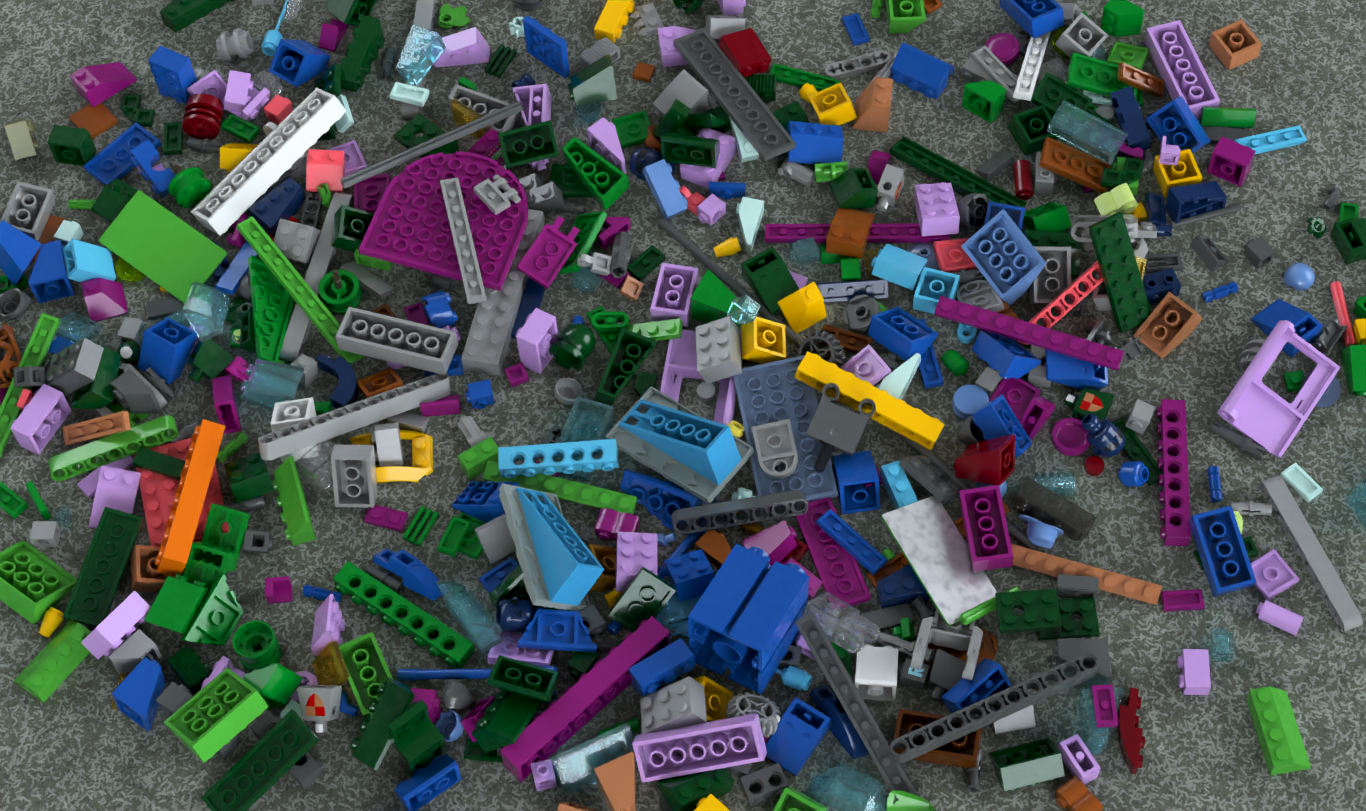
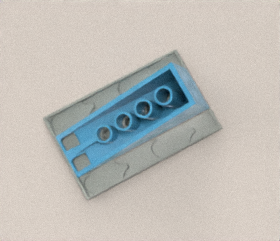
M652 386L605 436L606 439H616L618 449L632 456L634 460L662 474L664 478L679 485L688 493L708 504L712 502L714 497L719 494L726 486V483L732 479L754 453L752 446L732 435L729 426L705 419Z
M502 483L499 488V497L507 516L505 520L517 549L516 556L524 574L522 578L532 605L578 612L589 607L590 602L587 593L605 569L563 517L557 494Z

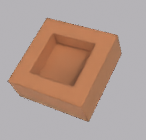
M627 275L619 293L636 301L644 284Z

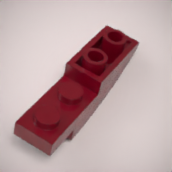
M1130 688L1127 706L1120 705L1117 714L1119 746L1125 763L1132 774H1136L1137 769L1142 767L1143 756L1140 755V748L1144 749L1145 736H1142L1143 728H1138L1139 716L1136 715V709L1141 707L1142 697H1138L1139 689Z

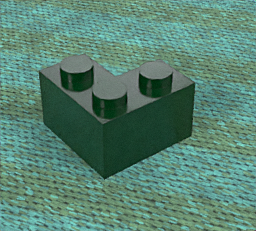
M675 99L658 123L653 134L660 139L665 133L695 136L696 132L683 123L690 108Z

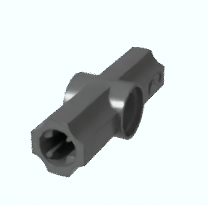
M624 231L615 235L610 255L612 256L610 273L615 278H621L626 275L631 255V237Z

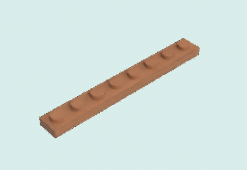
M1011 544L1014 566L1057 578L1059 574L1097 577L1099 579L1098 589L1157 605L1162 588L1161 585Z

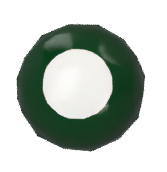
M126 341L121 343L117 353L122 355L121 362L134 364L140 358L141 349L137 343Z

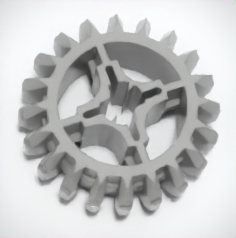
M745 692L744 695L739 693L737 696H733L729 701L725 718L758 713L763 736L769 738L770 735H774L777 731L782 713L779 711L780 707L775 706L776 702H770L769 698Z

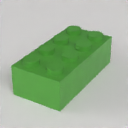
M373 632L334 647L365 719H367L370 713L368 711L370 703L373 699L376 700L379 695L377 691L380 683L386 681L387 677L393 679Z

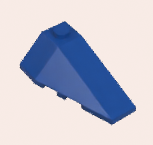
M627 469L624 472L620 489L628 495L636 496L638 498L637 503H641L652 516L655 515L662 521L665 527L674 530L671 515L675 510L696 507L701 504V499L688 493L684 488L675 483Z

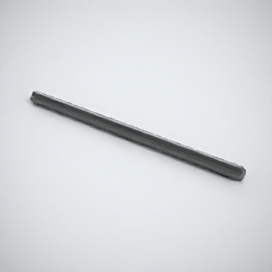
M520 101L514 102L340 179L341 184L344 188H348L521 112L523 106Z

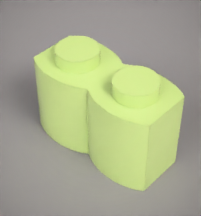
M1127 183L1121 184L1110 192L1103 193L1094 199L1100 215H1113L1118 212L1123 214L1131 213L1138 206Z

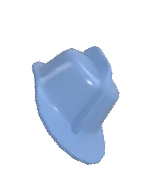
M1019 515V518L1028 524V539L1036 546L1051 549L1057 536L1064 534V531L1060 528L1044 524L1027 515Z

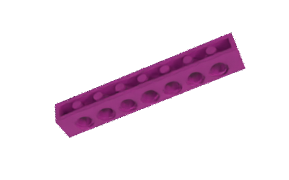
M1162 399L1160 407L1157 406L1156 418H1160V423H1157V435H1160V440L1157 442V452H1161V457H1158V469L1162 470V474H1159L1158 485L1162 486V492H1159V503H1163V509H1160L1159 514L1160 521H1163V527L1160 528V538L1164 539V545L1188 546L1191 539V528L1188 522L1190 519L1186 405L1185 400Z

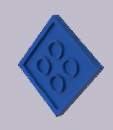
M527 15L522 19L527 52L562 77H568L570 70L565 39L558 37L551 29L545 28L536 19H532Z

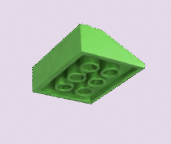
M21 540L0 552V600L32 624L43 619L45 611H48L50 607L55 608L75 586L77 579L25 540Z
M227 667L163 723L195 756L205 763L269 706L254 687Z

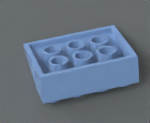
M1004 209L961 245L1000 298L1010 305L1027 291L1047 264Z

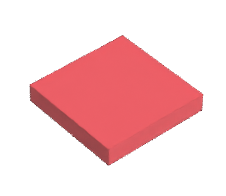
M969 238L933 242L940 271L953 273L959 272L960 269H965V271L978 269L961 247Z

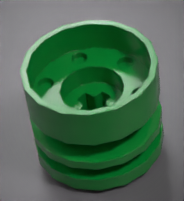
M258 620L249 621L241 625L234 633L232 639L233 648L242 666L248 672L280 662L282 656L281 646L269 624Z

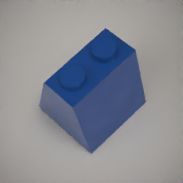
M281 39L269 72L298 87L326 70L331 55L305 40Z
M2 220L0 223V268L10 282L16 286L42 244Z
M60 240L42 244L33 267L29 285L38 304L75 295L73 280L67 279L63 246Z
M169 317L163 319L144 331L138 368L147 372L146 369L152 367L161 379L164 378L166 380V384L172 383L181 375L198 337V333Z
M871 450L855 452L853 457L847 454L833 455V472L842 515L881 509L879 477ZM872 482V486H865V483Z
M145 657L112 692V696L119 711L149 731L159 706L156 699L164 691L166 683L164 674L161 671V665L157 661H150Z

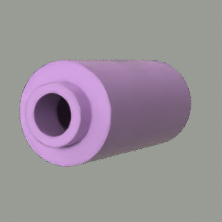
M1267 600L1264 603L1260 602L1255 612L1259 614L1258 619L1295 636L1304 619L1303 616Z

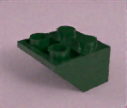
M850 168L830 182V189L839 208L874 207L878 189L868 168Z

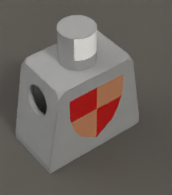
M886 164L877 187L876 208L878 210L886 211L888 205L894 207L904 186V169Z
M305 685L298 687L297 692L303 720L315 721V732H327V721L337 719L339 716L342 685Z

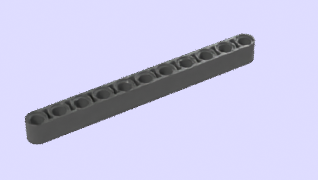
M1085 653L905 734L891 742V759L898 764L905 763L1089 680L1097 674L1098 658L1092 653ZM1089 663L1092 664L1094 667L1086 668L1084 664ZM1066 672H1072V673H1074L1075 675L1072 676V677H1069V676L1065 675V673H1066ZM1049 680H1053L1056 682V684L1049 685L1046 682ZM1035 689L1037 692L1031 694L1027 690ZM1011 697H1015L1018 699V701L1011 702L1008 699ZM998 706L1000 709L997 711H993L990 709V707ZM973 714H978L981 716V718L973 719L970 716ZM960 723L962 726L959 728H954L952 724ZM936 731H940L943 733V735L937 737L934 736L933 733ZM916 740H922L924 743L922 745H916L913 742ZM898 748H902L905 750V752L902 754L895 753V750Z

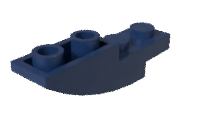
M828 685L813 688L809 695L822 712L831 718L832 725L829 730L851 758L856 759L869 755L866 746Z

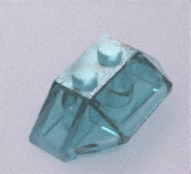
M844 764L814 775L805 792L806 795L840 811H887V799L881 781Z

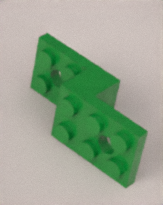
M211 503L202 541L192 542L183 576L188 577V582L193 583L194 580H202L206 583L205 587L211 589L219 575H225L226 572L236 570L250 517L249 513ZM224 522H227L230 526L228 533L222 530Z

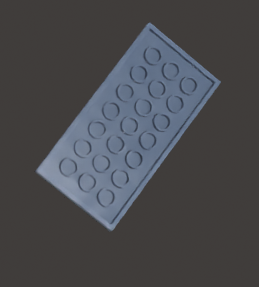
M805 355L742 368V373L734 375L747 444L754 449L750 459L758 496L793 490L802 491L807 502L838 496L831 459H829L823 473L813 469L823 444L806 437V432L817 410L818 400L815 388L794 378L797 368ZM790 419L798 455V465L795 471L788 477L781 479L771 478L761 470L752 427ZM779 464L775 467V470L782 472L786 466Z

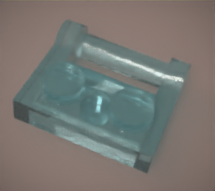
M697 597L682 602L666 603L660 611L661 623L669 631L670 639H672V636L689 632L688 624L671 629L669 625L688 621L689 614L698 602Z

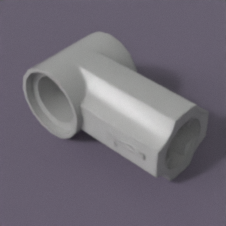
M787 158L778 168L780 176L784 175L788 180L792 178L807 187L815 179L814 171L801 165V163L788 162Z
M464 416L457 423V427L463 434L468 448H472L488 438L485 432L479 429L472 416Z

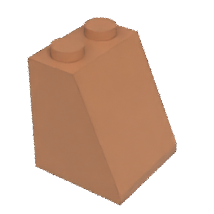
M875 77L856 99L855 113L857 118L853 119L852 129L888 132L893 79Z
M633 751L594 768L596 783L609 810L637 811L636 764Z

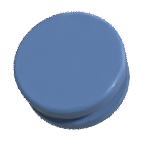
M969 384L958 388L953 396L952 404L955 415L965 421L966 418L989 403L988 394L977 385Z

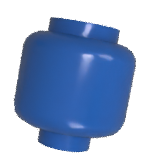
M1127 461L1118 470V478L1126 487H1140L1148 480L1149 470L1140 461Z

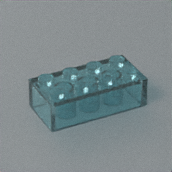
M576 397L558 443L605 440V436L609 433L614 420L613 406ZM596 454L593 458L598 459L600 454ZM576 456L573 460L578 461L583 456ZM557 457L554 461L560 462L563 458ZM593 472L557 473L589 482Z

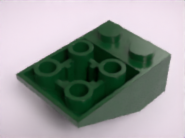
M1350 218L1334 223L1330 236L1346 265L1366 259V218Z
M773 246L741 263L742 277L771 315L781 310L777 304L779 300L799 290L783 259Z

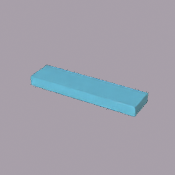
M1300 125L1235 139L1234 142L1250 147L1256 151L1255 154L1302 144L1307 139Z

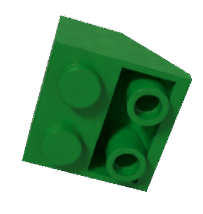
M272 663L268 667L254 669L252 672L244 674V680L259 692L269 706L267 710L285 705L302 681L300 675L279 663Z

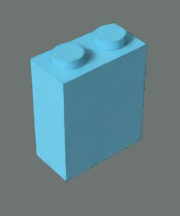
M72 239L62 249L67 279L78 282L95 278L112 281L116 279L111 250L76 239Z
M886 244L883 249H879L877 257L873 258L871 264L873 271L871 275L914 290L919 282L923 267L927 265L928 259Z

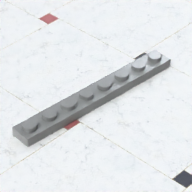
M457 177L440 180L467 303L486 301V294L459 179Z

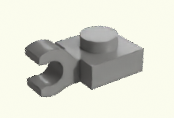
M596 252L592 256L581 254V257L577 259V265L581 267L590 266V272L608 276L610 274L612 256Z

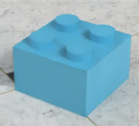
M923 267L914 295L913 309L934 314L940 296L955 300L959 288L960 275Z

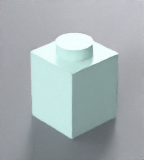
M63 220L53 237L55 241L60 240L64 248L72 239L80 241L84 233L77 222Z

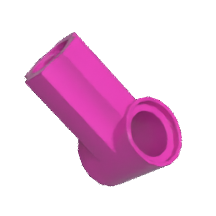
M237 356L224 369L227 375L235 378V381L239 380L253 390L257 389L264 379L263 375L251 368L240 356Z

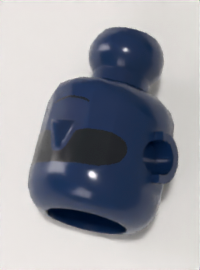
M648 147L637 148L630 158L629 168L631 173L637 176L638 179L646 180L642 170L646 166L662 160V154L657 152L656 149ZM666 161V163H669L672 168L671 174L673 176L675 171V164L674 162Z
M1092 413L1082 419L1081 425L1084 430L1088 431L1087 440L1093 447L1092 451L1095 454L1109 458L1117 455L1123 449L1125 436L1114 425L1113 421L1106 419L1099 421L1098 416Z
M516 596L512 599L501 600L496 612L497 626L502 631L525 632L537 610L545 608L537 607L532 609L530 601L518 600Z

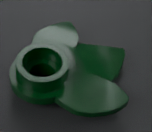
M235 298L230 301L231 307L224 310L221 319L232 322V329H240L241 316L249 308H252V302H246L243 298Z

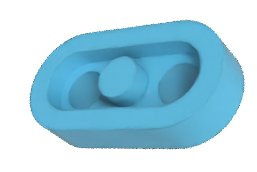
M959 323L957 339L965 344L973 342L978 328Z

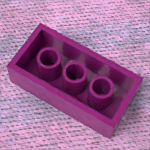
M999 485L959 490V504L972 571L978 572L1013 567V551Z

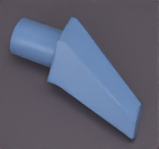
M665 533L657 534V544L662 546H669V542L677 539L675 533L668 535Z

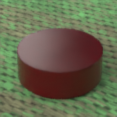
M1098 456L1087 458L1084 465L1085 471L1092 476L1102 474L1105 467L1104 461Z

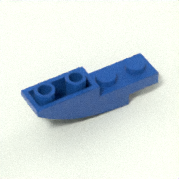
M386 548L374 555V563L402 577L404 586L425 596L427 599L434 601L446 593L445 587L434 573L421 561L403 549L395 553Z

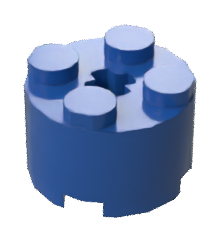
M443 290L421 297V301L426 302L423 308L429 323L431 322L435 327L441 329L447 325L450 327L455 325V321L458 318L455 310L450 308L449 303L452 301L448 292L444 293Z

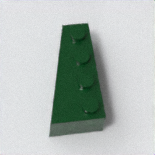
M173 0L160 11L164 25L174 32H178L194 23L195 20L209 15L211 11L220 9L224 4L234 0Z

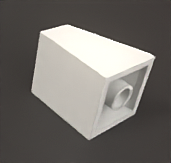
M313 397L275 403L270 424L272 431L274 432L316 417ZM320 442L281 456V460L284 462L291 456H293L294 461L320 457L322 444Z
M869 644L857 647L855 686L863 699L895 702L899 649H894L891 646L874 647Z

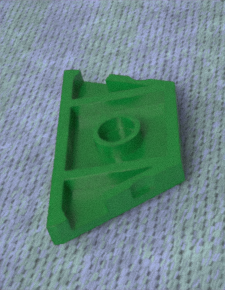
M224 574L218 576L181 638L182 641L224 646L244 611L237 602L233 590L229 589L225 581L227 578Z

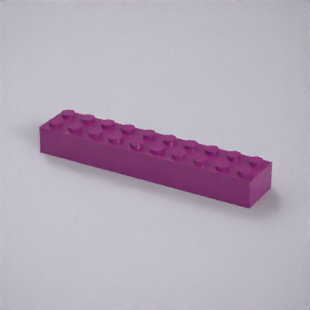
M653 616L648 620L642 621L634 633H629L618 647L615 646L609 651L607 657L603 660H598L589 673H584L573 687L570 686L564 691L562 697L552 701L544 713L536 715L533 722L528 727H525L514 744L502 747L500 752L504 767L520 782L525 780L532 773L531 763L547 760L632 683L629 673L630 667L670 644L669 631Z

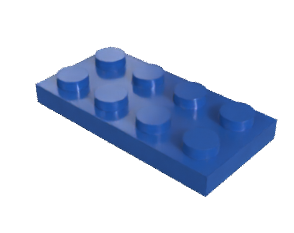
M134 123L87 162L83 168L92 177L106 186L117 178L120 180L135 167L130 160V150L148 139L155 149L161 145V142L138 123Z

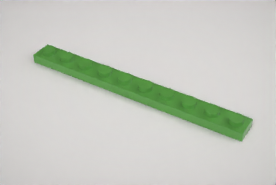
M251 216L237 224V230L336 353L350 365L362 359L364 355L338 349L335 336L340 324L254 217Z

